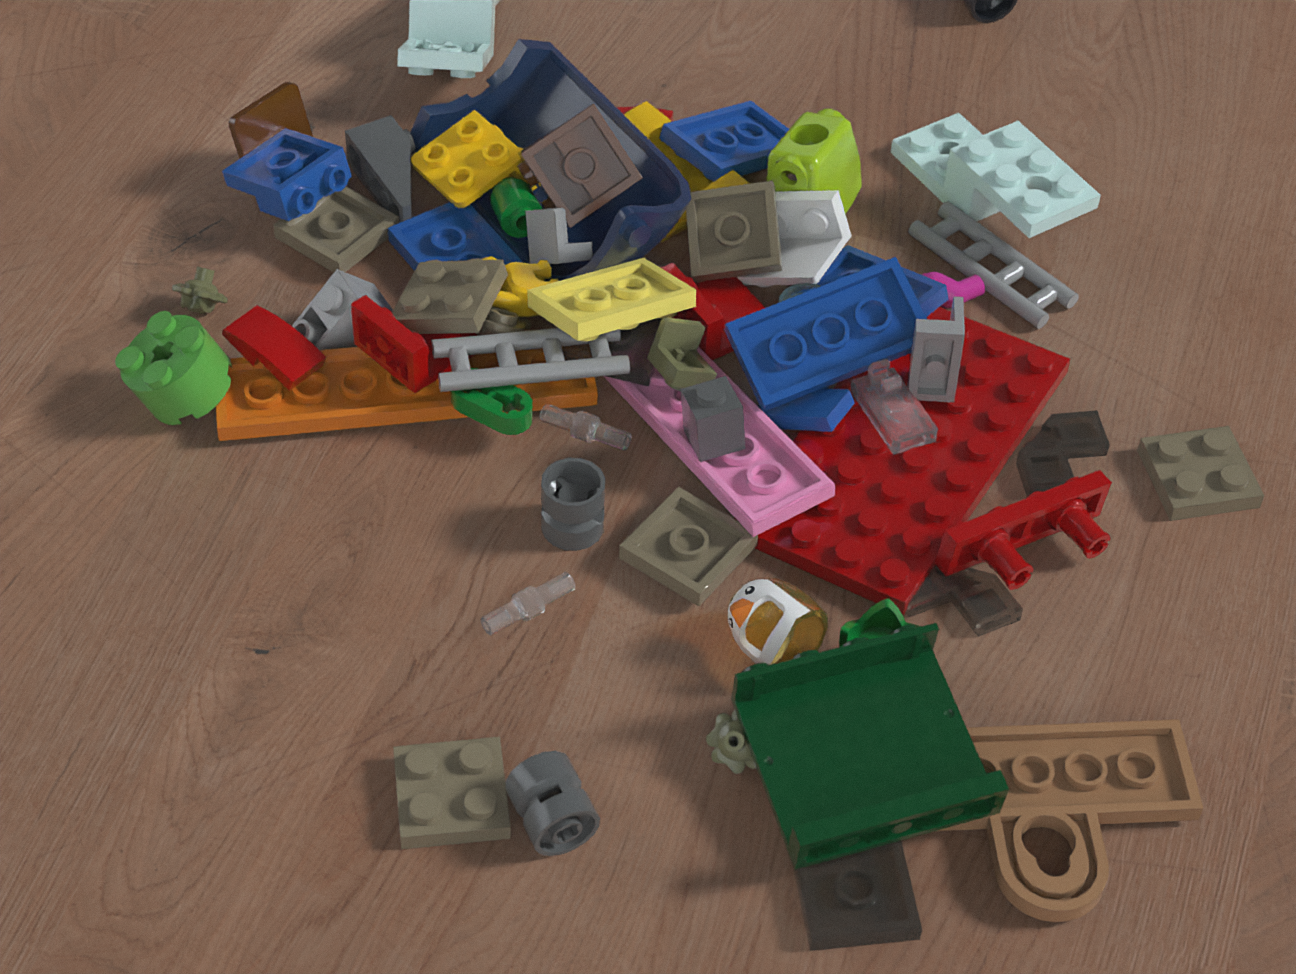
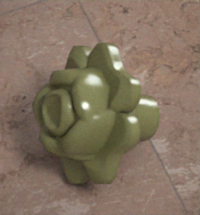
M197 266L194 279L188 280L184 284L172 285V290L181 294V308L187 307L189 311L209 314L214 310L217 303H227L228 298L219 293L217 287L212 284L214 270Z
M735 710L731 716L726 713L718 714L715 729L706 736L707 744L715 747L711 754L713 762L726 764L736 774L743 772L746 765L749 768L755 769V762Z

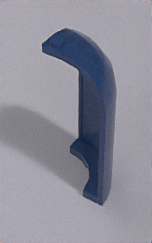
M518 39L502 66L486 80L490 85L487 89L473 98L465 94L449 103L421 106L410 134L415 144V152H418L473 110H476L489 123L496 125L518 148L525 149L589 105L595 104L643 178L571 228L567 227L568 243L592 242L593 257L591 260L550 264L551 277L544 279L546 282H549L551 279L561 281L643 258L671 231L691 201L689 183L676 166L551 42ZM536 184L537 188L533 192L542 209H544L541 202L546 200L547 196L539 184ZM492 187L473 201L471 205L523 263L530 264L528 236L516 238L508 235L503 230L491 206V195L494 188Z

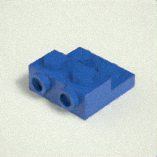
M287 128L222 171L228 187L255 196L261 212L286 221L312 212L317 201L334 192L343 190L348 180L352 177L342 146Z

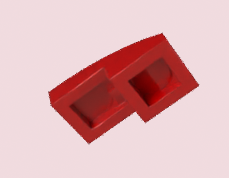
M258 305L224 328L221 333L253 367L261 362L288 391L321 368L326 360V356L304 335L277 315Z

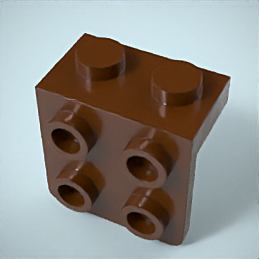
M284 82L233 115L229 120V129L239 159L285 128L313 137L299 88L295 83Z

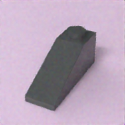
M392 115L346 130L347 162L379 206L399 216V223L412 218L411 154L415 153V144L410 132L407 129L402 130Z

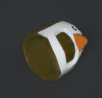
M778 578L748 581L745 585H742L730 599L728 623L734 640L756 664L767 663L772 665L792 660L796 655L804 651H818L828 630V614L812 597L798 587Z

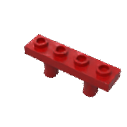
M1101 470L1082 477H1072L1064 484L1044 492L1036 491L1025 499L1005 507L997 506L987 514L966 522H956L945 529L935 564L947 577L979 563L986 562L1005 582L1009 590H1015L1026 584L1032 576L1030 573L1033 572V567L1015 550L1017 548L1063 531L1083 551L1086 558H1095L1105 551L1109 545L1107 542L1111 539L1110 535L1093 518L1100 516L1112 482Z

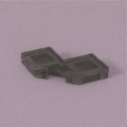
M1097 410L1052 414L1042 425L1041 431L1034 439L1027 442L1018 452L1016 466L1026 496L1036 491L1044 492L1062 485L1074 477L1068 459L1107 456L1110 444Z
M935 564L909 601L906 614L908 617L952 602L977 636H981L1020 621L1023 608L996 574L969 567L946 577Z

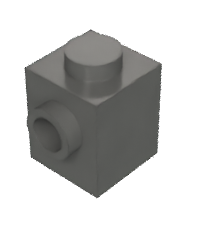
M726 376L680 389L684 432L700 462L746 449L743 406Z

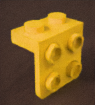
M473 110L411 157L413 168L457 208L467 207L504 178L514 177L526 182L517 168V165L523 162L518 154L523 149L521 147L518 148L496 125L489 123L476 110ZM533 186L531 188L532 191H534L537 188V186Z

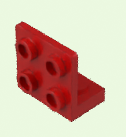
M674 263L661 267L666 272L696 289V307L679 311L671 318L701 322L705 327V331L698 347L711 360L734 351L724 331L726 323L765 308L738 277L708 280L695 284L693 279L686 277Z
M367 295L351 303L354 344L414 394L436 381L438 373L452 371L449 357L433 358L432 340L477 336L476 333L419 334L411 332L396 320L389 309L380 307ZM468 355V359L474 357L475 355Z

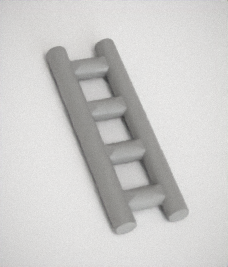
M948 201L943 203L938 211V215L944 219L943 221L929 228L920 220H916L909 227V235L966 277L978 275L983 280L985 290L1037 329L1042 328L1049 319V314L1042 309L1055 300L1067 309H1070L1079 298V295ZM957 231H961L976 243L961 251L947 241L946 238ZM991 253L1008 266L993 274L977 262ZM1024 277L1040 288V290L1026 298L1009 285Z
M560 328L434 339L431 341L433 358L449 357L452 372L438 373L440 392L630 373L628 355L611 356L608 342L620 341V329L601 334L592 341H577ZM589 344L593 358L565 361L561 346ZM543 348L546 363L518 365L515 351ZM496 353L499 367L471 370L468 355Z

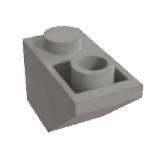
M336 269L292 327L304 335L319 350L357 347L354 344L351 303L367 295L380 307H386L391 312L393 309L375 284Z

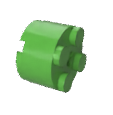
M161 311L154 314L149 319L147 327L132 340L128 347L118 353L115 360L123 382L157 420L168 425L182 424L179 418L191 414L196 419L206 415L223 399L232 380L228 375L229 366L232 367L231 360L201 323L187 315L172 316L169 311Z

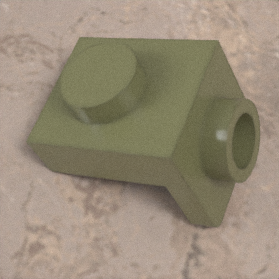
M663 318L647 357L664 377L665 383L678 391L682 388L716 379L717 376L714 369L697 351L705 331V327L699 321Z

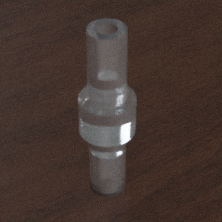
M545 404L540 412V421L570 431L571 437L587 443H592L595 440L623 451L630 445L632 437L630 432L601 423L600 417L584 411H579L576 414L549 404Z
M564 572L536 588L530 585L513 594L511 602L481 617V624L488 635H493L520 619L529 621L545 612L547 604L575 590V582L568 572Z

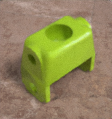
M822 109L817 113H803L768 156L767 181L773 180L775 192L838 190L846 214L862 186L860 157L850 121L833 109ZM793 174L796 176L797 181L790 180L787 176Z

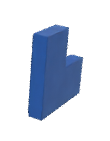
M825 387L764 413L780 429L832 432L855 402L849 389H828V387Z

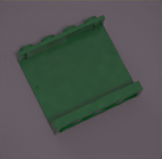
M937 623L921 627L906 625L889 635L870 640L866 637L855 638L839 648L823 652L808 650L799 653L792 660L772 665L757 663L745 668L741 673L735 674L731 701L795 870L1001 812L1009 787L1001 770L986 773L933 651L939 632Z

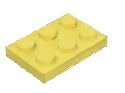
M645 258L527 290L528 307L577 341H592L604 333L618 329H633L639 323L655 318H671L679 311L696 307V289Z

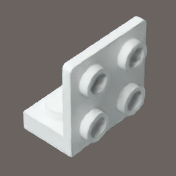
M839 191L775 192L783 271L738 276V279L744 285H757L758 287L796 285L797 287L804 288L815 285L820 281L852 236Z

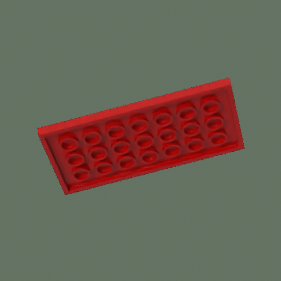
M939 307L926 318L929 320L950 321L951 311ZM964 317L965 337L954 402L907 400V381L911 353L838 382L833 389H849L855 402L852 408L832 432L801 430L793 440L835 484V496L759 534L755 549L874 603L890 599L899 608L902 615H904L937 567L935 560L945 529L956 522L968 521L1067 374L1070 358Z

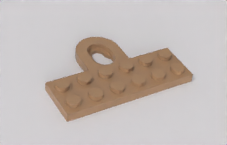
M1179 719L967 727L986 773L1001 770L1009 791L999 814L937 831L986 829L997 883L1007 900L1018 910L1033 918L1049 922H1066L1089 913L1098 904L1104 892L1109 875V863L1100 824L1199 820L1203 811V805ZM1037 827L1051 828L1061 833L1068 840L1072 849V854L1068 858V872L1057 877L1045 874L1039 868L1036 858L1025 849L1021 840L1022 834L1029 829Z

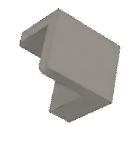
M564 208L526 211L530 264H537L540 260H547L549 264L592 259V242L568 243L566 212Z

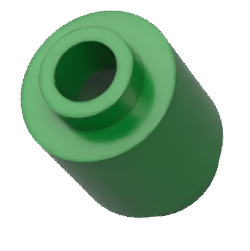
M508 177L504 178L493 188L491 206L503 230L512 237H527L526 211L542 209L531 187L521 179Z

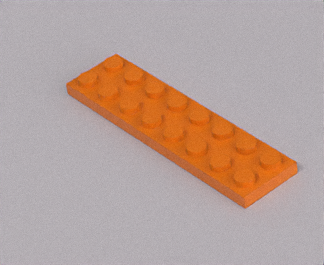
M588 344L561 346L565 361L591 358ZM359 347L320 350L326 356L323 366L290 391L261 362L253 367L244 357L229 358L232 367L229 366L228 375L232 380L227 393L216 405L219 441L468 418V416L454 409L451 403V391L440 392L438 379L414 394ZM543 348L515 351L518 365L546 363ZM496 353L478 354L469 359L470 368L485 369L499 367ZM595 377L514 385L530 395L532 398V411L597 405L598 401Z

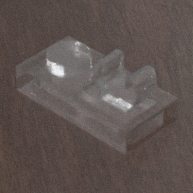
M888 358L870 363L868 375L852 380L850 392L893 455L936 442L937 426L918 399L913 396L895 368L889 369L890 361Z

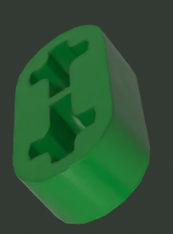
M514 385L451 391V403L454 409L505 435L521 434L528 430L532 424V398L527 392Z

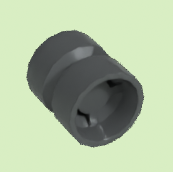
M582 458L561 459L548 466L542 475L541 530L545 539L555 547L572 551L586 549L598 542L604 533L605 476L602 470L593 462Z
M548 751L531 756L518 764L505 781L506 791L517 813L523 818V826L539 854L555 856L570 852L586 843L599 828L600 817L589 795L584 789H581V780L571 760L565 753Z

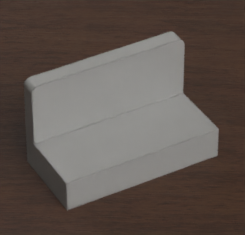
M953 297L950 321L916 319L907 381V400L954 402L965 337L963 297Z

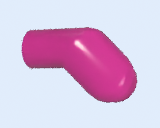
M938 272L922 274L946 285L949 300L941 305L943 308H952L953 297H963L965 303L985 293L984 282L978 275H972L963 280L956 281Z

